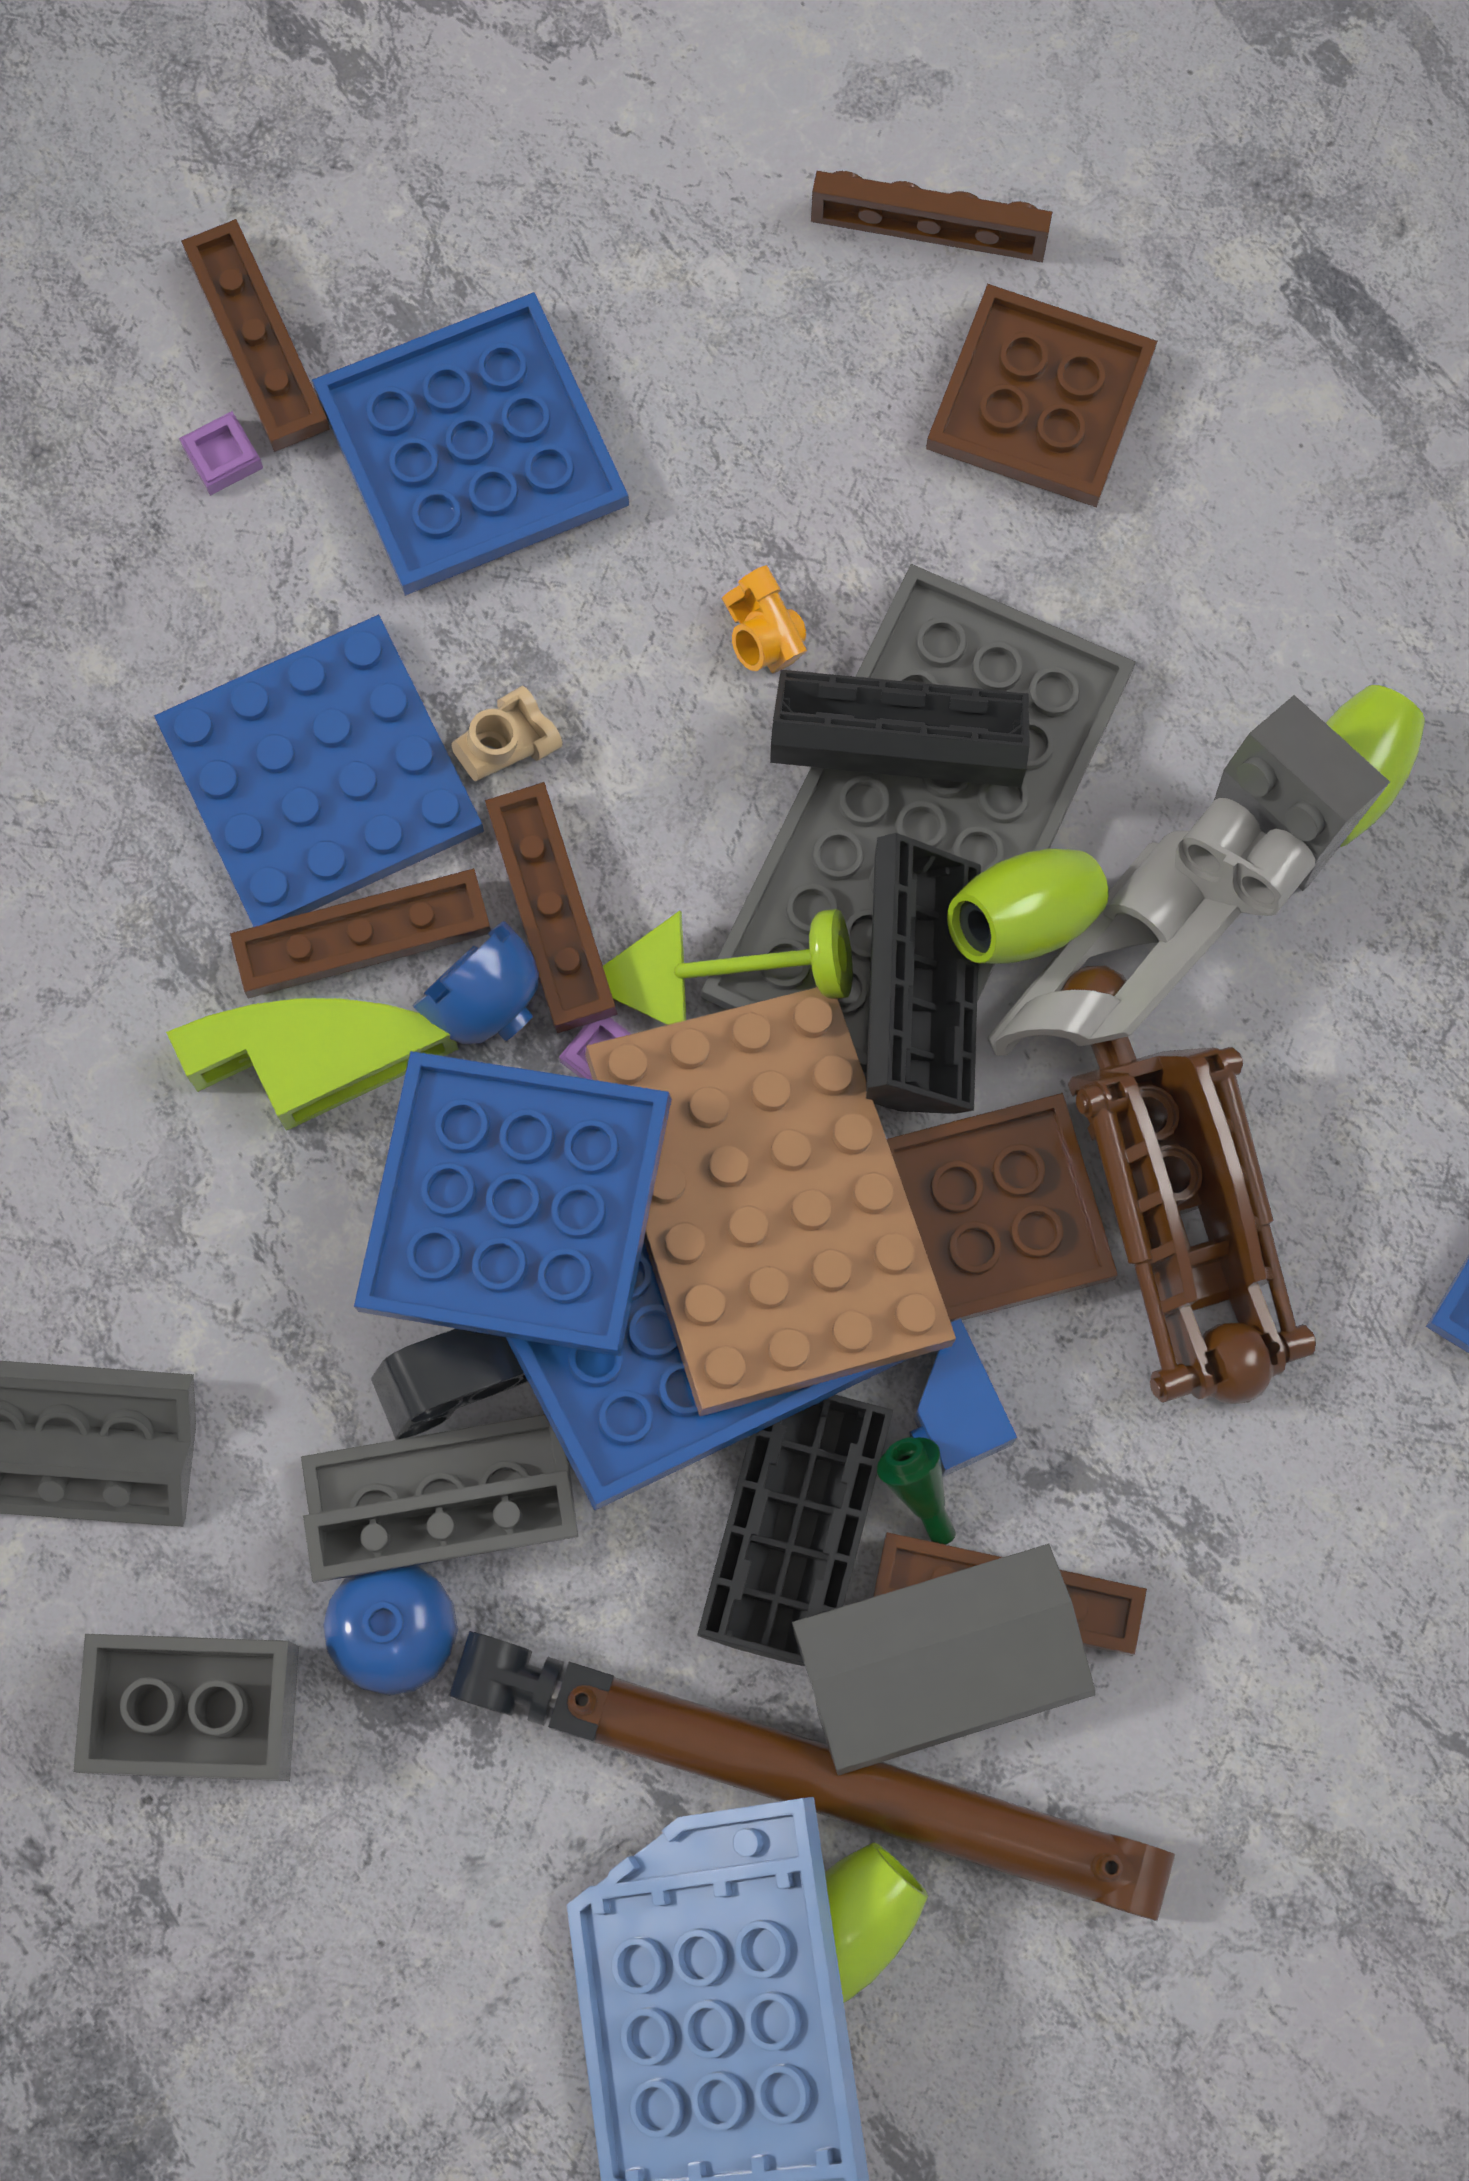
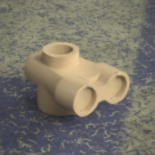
M520 686L498 699V709H486L479 712L472 719L469 730L452 742L453 753L474 781L496 773L529 756L538 761L562 747V739L557 728L541 713L535 698L526 687Z

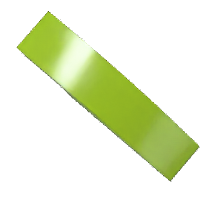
M296 998L251 1004L208 1015L166 1032L187 1078L197 1092L254 1066L277 1117L286 1131L404 1076L410 1051L446 1056L458 1050L456 1041L450 1039L449 1033L432 1024L418 1012L388 1004L342 998Z

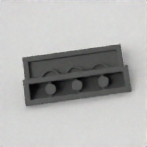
M0 1361V1514L183 1527L187 1512L196 1433L194 1374Z
M545 1414L301 1456L309 1515H303L313 1583L578 1537L568 1458Z
M1049 1543L792 1622L794 1634L814 1692L818 1717L838 1776L1095 1696V1687L1073 1604Z

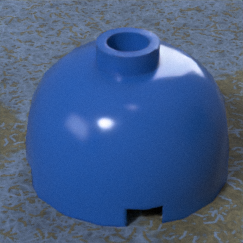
M502 921L487 933L490 938L479 948L473 945L424 992L426 996L417 1000L412 1005L418 1013L423 1015L432 1024L449 1033L451 1040L462 1044H480L498 1033L506 1042L533 1017L526 1006L537 991L539 972L533 954L524 941L505 921Z
M417 1565L345 1578L329 1600L323 1624L327 1653L340 1674L363 1690L389 1696L416 1691L436 1678L451 1655L458 1632L455 1608L441 1582Z

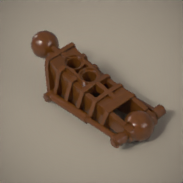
M1086 966L1073 973L1061 991L1090 990L1115 996L1127 980L1124 975L1107 966ZM1128 1037L1090 1044L1100 1069L1071 1077L1068 1087L1072 1097L1076 1096L1078 1111L1088 1118L1090 1125L1087 1129L1092 1141H1097L1128 1263L1135 1266L1161 1366L1160 1370L1154 1371L1151 1374V1391L1162 1403L1192 1394L1197 1399L1211 1396L1221 1403L1227 1404L1249 1403L1262 1395L1269 1385L1272 1376L1283 1373L1286 1363L1313 1355L1316 1339L1313 1332L1306 1325L1296 1326L1270 1227V1223L1274 1219L1236 1075L1241 1073L1243 1067L1242 1056L1233 1047L1224 1049L1212 1047L1162 1051L1136 1059ZM1199 1209L1209 1241L1190 1246L1181 1214ZM1267 1283L1269 1284L1281 1330L1279 1332L1276 1330L1260 1289L1261 1286ZM1230 1300L1238 1323L1217 1324L1205 1331L1202 1336L1193 1311Z

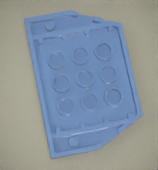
M814 1797L678 1817L662 1829L663 1833L634 1856L625 1858L611 1869L608 1876L600 1883L588 1887L567 1904L601 2181H869Z

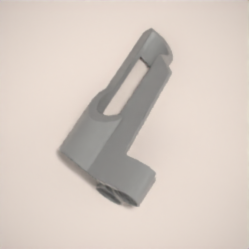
M1228 798L1214 800L1189 831H1173L1165 835L1159 843L1152 842L1145 847L1108 892V902L1100 916L1080 936L1061 948L987 1037L995 1055H1008L1022 1038L1030 1036L1062 1037L1076 1043L1077 1047L1130 1036L1241 913L1272 916L1278 913L1314 868L1315 857L1312 851L1302 840L1297 839L1285 830L1273 829L1267 834L1262 832L1255 817L1239 803ZM1158 943L1115 996L1090 990L1061 991L1070 976L1078 971L1089 957L1126 947Z

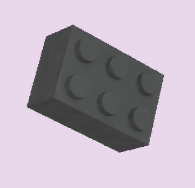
M85 1634L73 1772L92 1775L290 1782L299 1646L290 1641Z

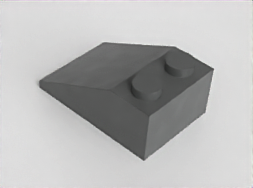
M1293 695L1248 734L1224 768L1214 800L1218 798L1233 800L1245 807L1255 817L1262 832L1267 834L1273 829L1285 830L1308 846L1315 857V866L1298 886V888L1304 891L1385 790L1390 781L1301 700Z

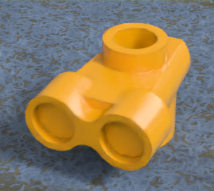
M765 565L738 581L739 585L727 592L721 599L734 622L740 623L734 627L732 632V645L739 661L751 671H758L768 666L771 673H776L780 669H785L792 665L807 652L803 643L806 639V627L796 611L786 609L779 595L781 588L769 567Z

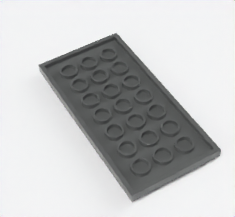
M910 564L855 677L1029 693L1030 748L1022 788L811 767L717 959L809 949L810 926L815 915L823 910H840L844 916L849 933L853 981L849 997L839 998L838 1002L862 1070L867 1073L874 863L877 837L892 833L902 834L981 865V873L996 863L1030 851L1050 849L1133 672L1136 661ZM978 963L977 1002L995 964ZM805 965L708 976L701 990V998L729 1010L813 989L817 986L812 966Z

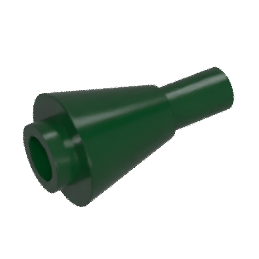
M909 1437L896 1441L887 1449L878 1462L877 1474L879 1478L917 1517L921 1518L931 1542L944 1545L949 1544L955 1538L956 1531L944 1507L945 1496L938 1445L930 1439L921 1437Z

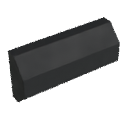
M780 669L772 724L770 763L1022 788L1030 748L1029 693Z
M899 833L877 837L875 850L866 1099L873 1100L876 1105L900 1112L958 1114L974 1111L978 963L966 958L956 947L949 931L947 914L953 898L972 879L981 873V865Z
M833 1395L749 1437L698 1629V1637L752 1654L805 1666L792 1622L844 1606L877 1477V1465L882 1457L893 1414L892 1409Z

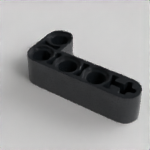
M453 1329L392 1353L382 1361L371 1377L372 1384L395 1440L421 1434L445 1422L460 1407L528 1383L506 1337L461 1329Z

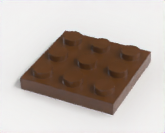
M987 283L928 435L926 449L1097 508L1158 341Z
M1063 1093L887 1139L950 1322L960 1318L961 1320L978 1317L1113 1281L1117 1278V1270Z

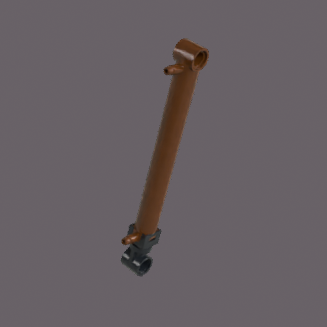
M469 1631L448 1695L452 1698L512 1716L516 1703L530 1707L527 1720L543 1726L548 1719L551 1708H554L548 1725L552 1730L614 1748L780 1802L814 1797L816 1813L1092 1900L1133 1915L1158 1921L1175 1859V1854L1139 1841L1102 1832L884 1762L838 1776L827 1744L616 1678L614 1675L570 1661L561 1682L564 1661L547 1657L543 1668L529 1665L532 1654L531 1650L494 1637Z

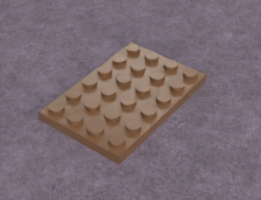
M816 987L586 1045L585 1057L593 1080L668 1091L672 1099L644 1243L699 1416L952 1347L956 1337L873 1100L866 1099V1079L837 998L823 996Z

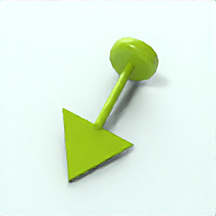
M838 909L823 910L815 915L810 926L809 949L684 963L682 912L679 910L603 965L613 1000L666 1025L686 1020L685 979L811 965L816 986L821 994L827 998L837 999L849 997L853 981L849 933L844 916Z

